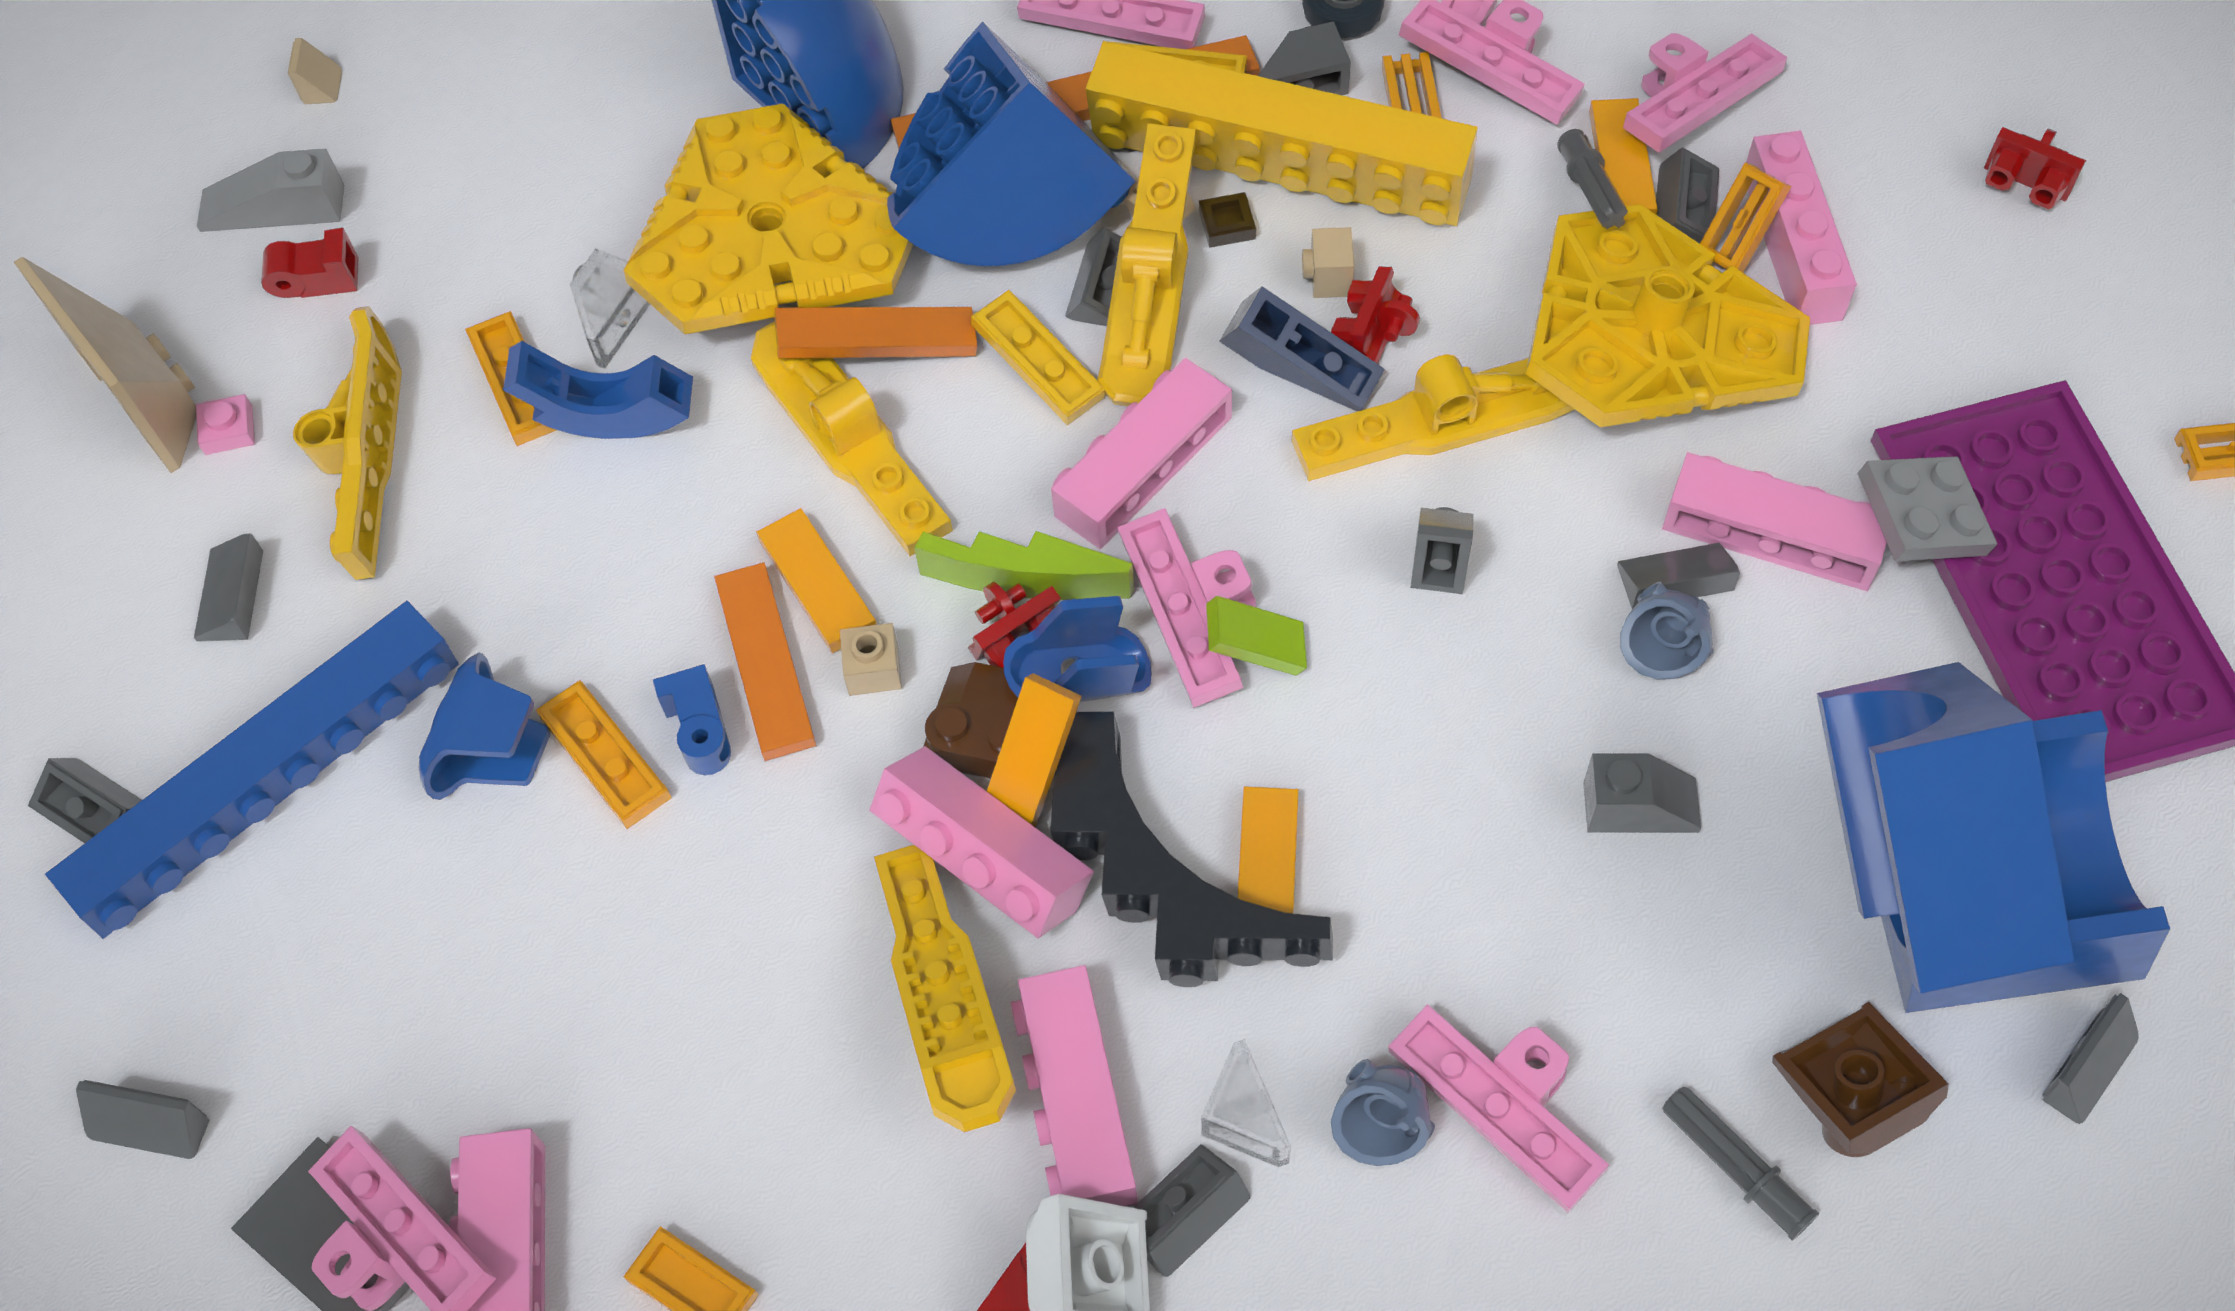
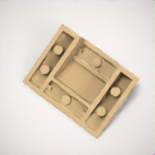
M21 257L14 261V264L99 381H104L169 472L173 473L179 469L196 420V405L188 394L195 386L178 363L170 368L166 365L165 361L169 360L171 356L154 333L145 338L131 320L26 258Z

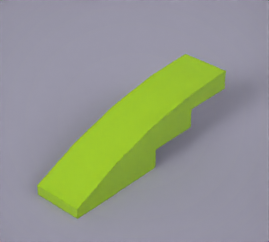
M981 531L978 532L971 548L926 532H922L914 547L920 575L972 590L983 591L985 586L991 582H996L1004 591H1007L1019 583L1026 592L1027 597L1025 598H1033L1050 586H1053L1061 597L1060 600L1120 596L1121 599H1129L1134 592L1133 563L1035 531L1028 547Z

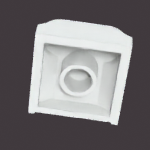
M1056 1194L1041 1199L1038 1209L1030 1216L1026 1226L1027 1285L1030 1311H1150L1145 1232L1147 1212L1145 1210L1064 1194Z

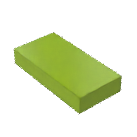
M1215 596L1206 603L1209 651L1294 676L1307 669L1303 621L1221 596Z

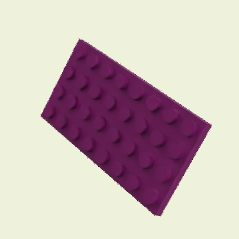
M2066 380L1875 429L1870 441L1880 460L1958 457L1997 545L1987 556L1932 559L2005 699L2033 721L2102 710L2108 728L2104 761L2105 782L2235 747V672Z

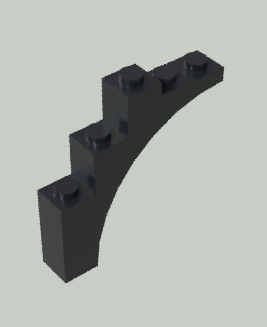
M1114 711L1076 712L1054 775L1050 833L1055 843L1078 860H1091L1098 855H1104L1101 895L1109 916H1114L1121 921L1130 923L1145 922L1150 917H1157L1155 962L1161 980H1169L1171 984L1179 987H1197L1202 985L1203 981H1218L1219 960H1227L1229 963L1238 966H1254L1260 964L1262 960H1285L1286 963L1298 967L1314 966L1320 960L1333 961L1331 917L1284 913L1243 901L1203 881L1174 858L1145 825L1126 789L1122 775L1121 736Z

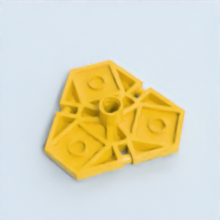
M782 103L696 119L683 146V151L678 156L677 164L674 165L671 176L668 177L664 185L666 196L657 200L653 208L654 212L650 214L647 226L644 227L641 238L638 239L623 271L626 283L686 335L774 318L775 308H778V305L797 302L798 308L830 307L892 295L913 243L900 235L892 227L888 214L887 199L893 193L888 192L883 184L876 182L872 175L865 173V170L857 163L846 162L844 153L840 149L832 146L829 140L821 137L818 131L810 128L807 122ZM791 281L790 283H785V284H780V285H775V286H774V284H777V283H782V282Z
M1641 204L1626 206L1628 212L1623 217L1625 224L1620 228H1617L1615 225L1608 229L1602 227L1594 211L1558 216L1553 232L1542 288V298L1526 369L1527 376L1599 427L1656 419V417H1669L1673 414L1691 413L1693 407L1699 406L1702 410H1713L1721 407L1737 406V404L1744 405L1798 396L1805 378L1810 326L1809 316L1734 266H1730L1722 273L1712 266L1716 254Z

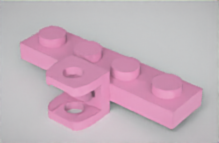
M1020 0L1017 6L1019 19L1179 49L1195 47L1205 18V4L1186 0Z
M1421 0L1401 24L1399 36L1556 125L1561 122L1579 99L1585 83L1531 54L1535 44L1534 36L1540 29L1543 20V12L1523 0H1503L1488 17L1485 27L1437 0ZM1515 13L1521 14L1526 18V21L1517 22L1510 15Z
M1671 33L1650 47L1649 58L1658 68L1643 76L1641 87L1651 98L1626 114L1623 128L1659 153L1782 73L1787 56L1751 33L1706 62L1709 51L1683 35ZM1677 50L1681 52L1682 55H1671L1667 51ZM1664 80V84L1662 85L1659 81Z
M1166 508L1118 526L1120 538L1131 563H1133L1135 573L1193 708L1242 689V681L1232 658L1209 651L1206 603L1215 596H1221L1234 601L1237 600V602L1256 607V601L1251 591V579L1239 553L1234 550L1221 551L1194 561L1190 565ZM1229 569V571L1219 573L1221 570Z
M1427 1004L1388 1046L1390 1054L1407 1069L1410 1068L1415 1071L1430 1090L1567 1213L1573 1209L1608 1170L1609 1164L1543 1107L1563 1084L1569 1055L1538 1027H1529L1516 1035L1492 1062ZM1531 1060L1541 1061L1545 1065V1067L1541 1069H1534L1527 1064V1062Z
M350 1126L308 1171L354 1223L345 1221L324 1243L312 1262V1271L333 1295L339 1298L351 1296L360 1308L366 1311H373L387 1302L406 1282L431 1311H468L497 1279L372 1141L353 1126ZM350 1254L351 1258L342 1269L341 1274L336 1275L335 1266L337 1261L343 1255ZM374 1273L377 1274L378 1279L372 1287L364 1289L363 1285Z

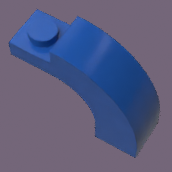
M520 341L509 348L503 390L534 406L532 420L555 430L601 439L638 438L668 430L689 418L693 376L656 355H652L636 366L621 372L593 373L582 371L556 360L524 341Z

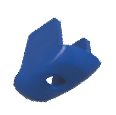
M1109 596L1061 601L1035 630L1016 638L1006 648L1003 660L1005 678L1015 695L1019 697L1025 677L1032 673L1081 695L1080 702L1142 692L1149 687L1152 676L1151 663L1143 644L1135 634L1126 628L1118 626L1123 610L1121 597ZM1070 659L1076 660L1061 674V664Z
M478 652L471 656L457 669L451 685L436 711L430 732L420 752L418 766L420 780L427 795L432 799L441 800L466 783L529 785L549 740L550 731L547 726L529 718L534 708V702L531 697L494 681L491 667L483 653Z

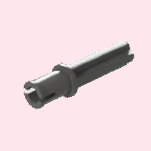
M1571 129L1560 136L1557 148L1567 162L1566 170L1568 176L1573 182L1580 185L1602 227L1608 229L1615 225L1617 228H1620L1625 224L1623 217L1627 214L1628 210L1604 170L1605 160L1596 149H1592L1586 134L1583 135L1584 132L1582 130Z
M1682 1087L1668 1098L1662 1108L1663 1112L1746 1193L1743 1199L1748 1204L1754 1201L1788 1234L1792 1241L1819 1216L1820 1213L1808 1205L1779 1176L1781 1169L1777 1165L1773 1168L1769 1167L1689 1088Z

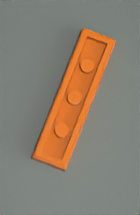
M972 307L775 308L778 358L976 356L975 328L971 325L973 310Z
M765 562L714 576L764 761L817 746Z

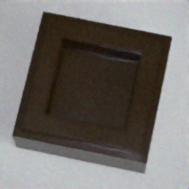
M1246 192L1199 200V213L1209 248L1256 239V226Z

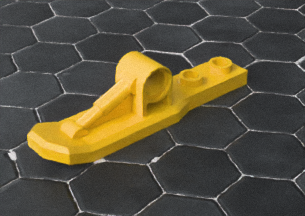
M1147 124L1132 221L1120 239L1104 347L1097 379L1106 389L1105 394L1114 405L1129 406L1134 402L1139 403L1152 391L1158 377L1166 370H1171L1189 253L1183 221L1196 141V129Z
M369 306L355 308L349 316L355 335V344L353 346L352 367L345 380H341L325 409L306 413L298 420L293 430V439L320 471L326 474L342 473L340 488L335 492L337 518L335 531L330 535V550L333 558L355 580L375 577L384 490L392 469L402 376L395 348L382 322Z
M775 321L756 331L751 361L768 390L832 473L859 490L910 557L915 554L914 547L922 532L941 538L952 532L951 519L897 453L892 432L878 416L875 405L862 383L855 377L849 379L833 358H778Z
M1445 354L1425 362L1417 371L1414 390L1406 392L1397 400L1292 430L1291 442L1307 480L1312 481L1403 454H1438L1546 423L1575 409L1526 375L1529 357L1472 373L1471 368L1462 367L1455 355Z
M915 845L874 856L896 934L891 964L933 1114L935 1117L964 1133L1000 1122L1016 1088L969 936L951 919L934 861Z

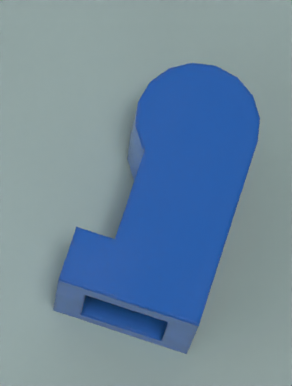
M705 664L653 679L656 695L666 718L678 715L681 726L677 733V744L689 769L696 774L704 776L713 775L723 770L729 763L731 746L714 686Z

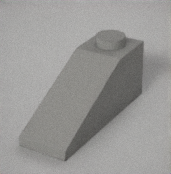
M326 148L278 152L202 190L197 227L200 232L340 222L345 185Z

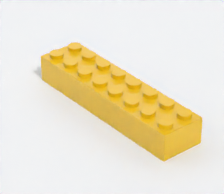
M1107 41L1102 42L1085 88L1092 131L1109 148H1128L1143 152L1148 123L1196 129L1192 166L1207 171L1217 169L1234 173L1247 181L1263 180L1280 184L1293 192L1310 191L1326 195L1340 203L1352 201L1373 206L1376 210L1386 214L1402 213L1419 217L1424 222L1432 225H1458L1472 179L1478 127Z

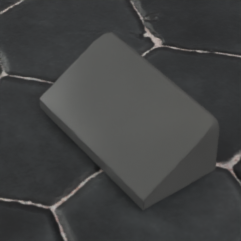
M1683 147L1662 162L1659 167L1656 215L1699 244L1716 215L1719 167Z
M1103 227L1088 242L1065 317L1074 321L1107 326L1119 244L1122 236Z
M251 533L242 534L210 549L194 633L196 641L248 640L263 557V549Z
M1720 543L1621 560L1617 563L1632 609L1639 603L1637 600L1638 596L1646 588L1659 581L1662 582L1667 590L1702 597L1734 591L1740 576L1737 564Z
M48 758L28 806L83 843H86L142 801V799L80 759Z
M2122 993L2118 996L2115 994L2097 1013L2042 1094L2044 1102L2075 1123L2081 1124L2085 1122L2138 1042V1029L2128 997Z
M89 1080L79 1081L76 1087L84 1131L91 1140L185 1159H192L197 1154L209 1119L206 1114L188 1099Z
M1202 1144L1133 1207L1147 1212V1220H1145L1147 1260L1165 1277L1170 1276L1250 1199V1193L1238 1172Z

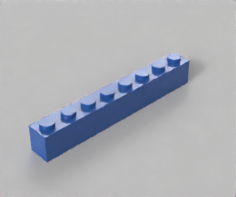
M406 600L46 872V877L79 918L102 939L106 938L113 931L127 926L140 910L161 894L168 893L181 883L183 877L205 860L220 854L232 839L253 823L260 822L268 817L274 807L297 789L312 783L319 772L341 755L356 749L363 738L381 724L400 715L406 708V705L425 690L440 684L448 676L449 672L459 665L445 639Z

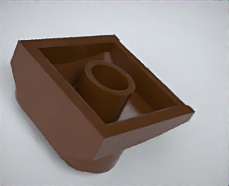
M977 662L951 667L938 704L926 720L924 746L961 773L989 779L992 777L1018 697L1008 685L1004 675V668Z
M1870 1002L1862 1005L1861 1009L1788 1051L1782 1054L1778 1052L1772 1058V1063L1809 1110L1822 1123V1135L1828 1146L1837 1153L1848 1157L1870 1155L1922 1125L1947 1098L1949 1083Z

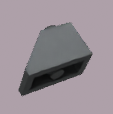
M1333 21L1289 31L1258 76L1338 95L1349 94L1351 61Z
M1448 507L1420 509L1410 588L1463 594L1473 539V514L1458 512Z
M1592 753L1583 782L1587 833L1700 832L1701 822L1695 777L1649 753Z

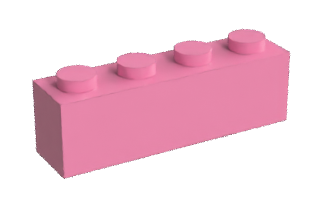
M1802 131L1753 137L1746 163L1753 164L1760 168L1761 171L1769 173L1779 181L1792 186L1764 235V240L1785 301L1809 316L1810 325L1843 321L1857 283ZM1753 180L1748 189L1749 196H1751L1758 181Z
M1184 358L1172 371L1166 370L1156 380L1150 393L1139 403L1134 402L1129 405L1123 412L1119 423L1106 436H1098L1090 444L1086 455L1073 468H1066L1057 476L1051 488L1054 517L1101 550L1119 532L1117 527L1128 523L1232 418V389L1187 358Z
M1689 452L1686 454L1662 530L1708 544L1720 543L1725 549L1867 592L1881 565L1887 543L1871 504L1868 502H1855L1828 494L1817 487H1804L1774 478L1766 472L1750 471L1723 463L1715 457L1699 456Z
M926 746L884 768L869 811L1039 939L1077 912L1094 873L1087 865Z
M1086 965L1018 979L1022 1000L1011 1002L1017 1036L1029 1034L1033 1051L1032 1054L1022 1056L1029 1090L1041 1089L1045 1108L1033 1111L1040 1146L1052 1144L1056 1165L1045 1167L1050 1195L1064 1194L1125 1207L1136 1205L1138 1203L1136 1185Z
M531 1128L461 1136L459 1138V1157L453 1158L451 1161L450 1177L453 1191L458 1194V1215L451 1217L449 1227L497 1278L468 1311H545L546 1146Z

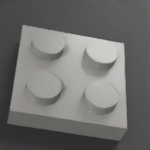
M1958 457L1867 461L1857 474L1894 561L1987 556L1997 545Z

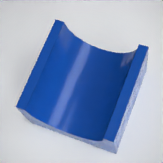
M1959 662L1816 693L1858 911L1864 919L1900 914L1913 985L1918 992L1922 994L2075 962L2033 720Z
M2102 710L2033 721L2075 962L1920 994L1913 985L1900 914L1881 916L1905 1013L2143 980L2146 978L2170 931V926L2163 906L2146 908L2139 900L2129 881L2118 850L2106 792L2104 761L2108 728Z

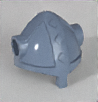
M1661 581L1652 584L1638 596L1637 600L1639 603L1627 616L1620 632V649L1627 664L1639 674L1654 679H1675L1689 674L1705 662L1714 651L1712 648L1711 618L1707 603L1696 596L1667 590Z
M1369 1059L1362 1060L1356 1064L1346 1077L1345 1082L1348 1086L1339 1097L1331 1118L1333 1139L1344 1154L1359 1163L1383 1166L1398 1164L1414 1157L1426 1145L1435 1129V1124L1430 1120L1428 1099L1424 1088L1425 1084L1417 1073L1410 1068L1406 1069L1393 1065L1376 1067Z

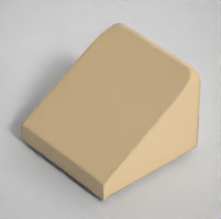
M295 38L291 51L288 75L301 101L304 104L336 102L342 77L341 67L303 38Z

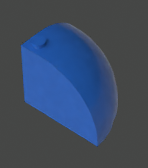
M712 0L732 80L762 107L782 103L807 122L810 128L818 131L821 137L829 140L832 146L840 149L844 153L846 162L857 163L864 169L880 153L893 133L891 119L900 117L904 90L900 64L892 39L874 1Z
M982 21L945 66L944 70L949 74V77L940 91L927 93L914 115L892 168L890 180L897 187L896 192L888 197L887 207L893 229L926 252L966 265L1004 266L1040 258L1074 241L1089 230L1110 208L1120 205L1127 197L1130 187L1136 181L1110 149L1062 98Z

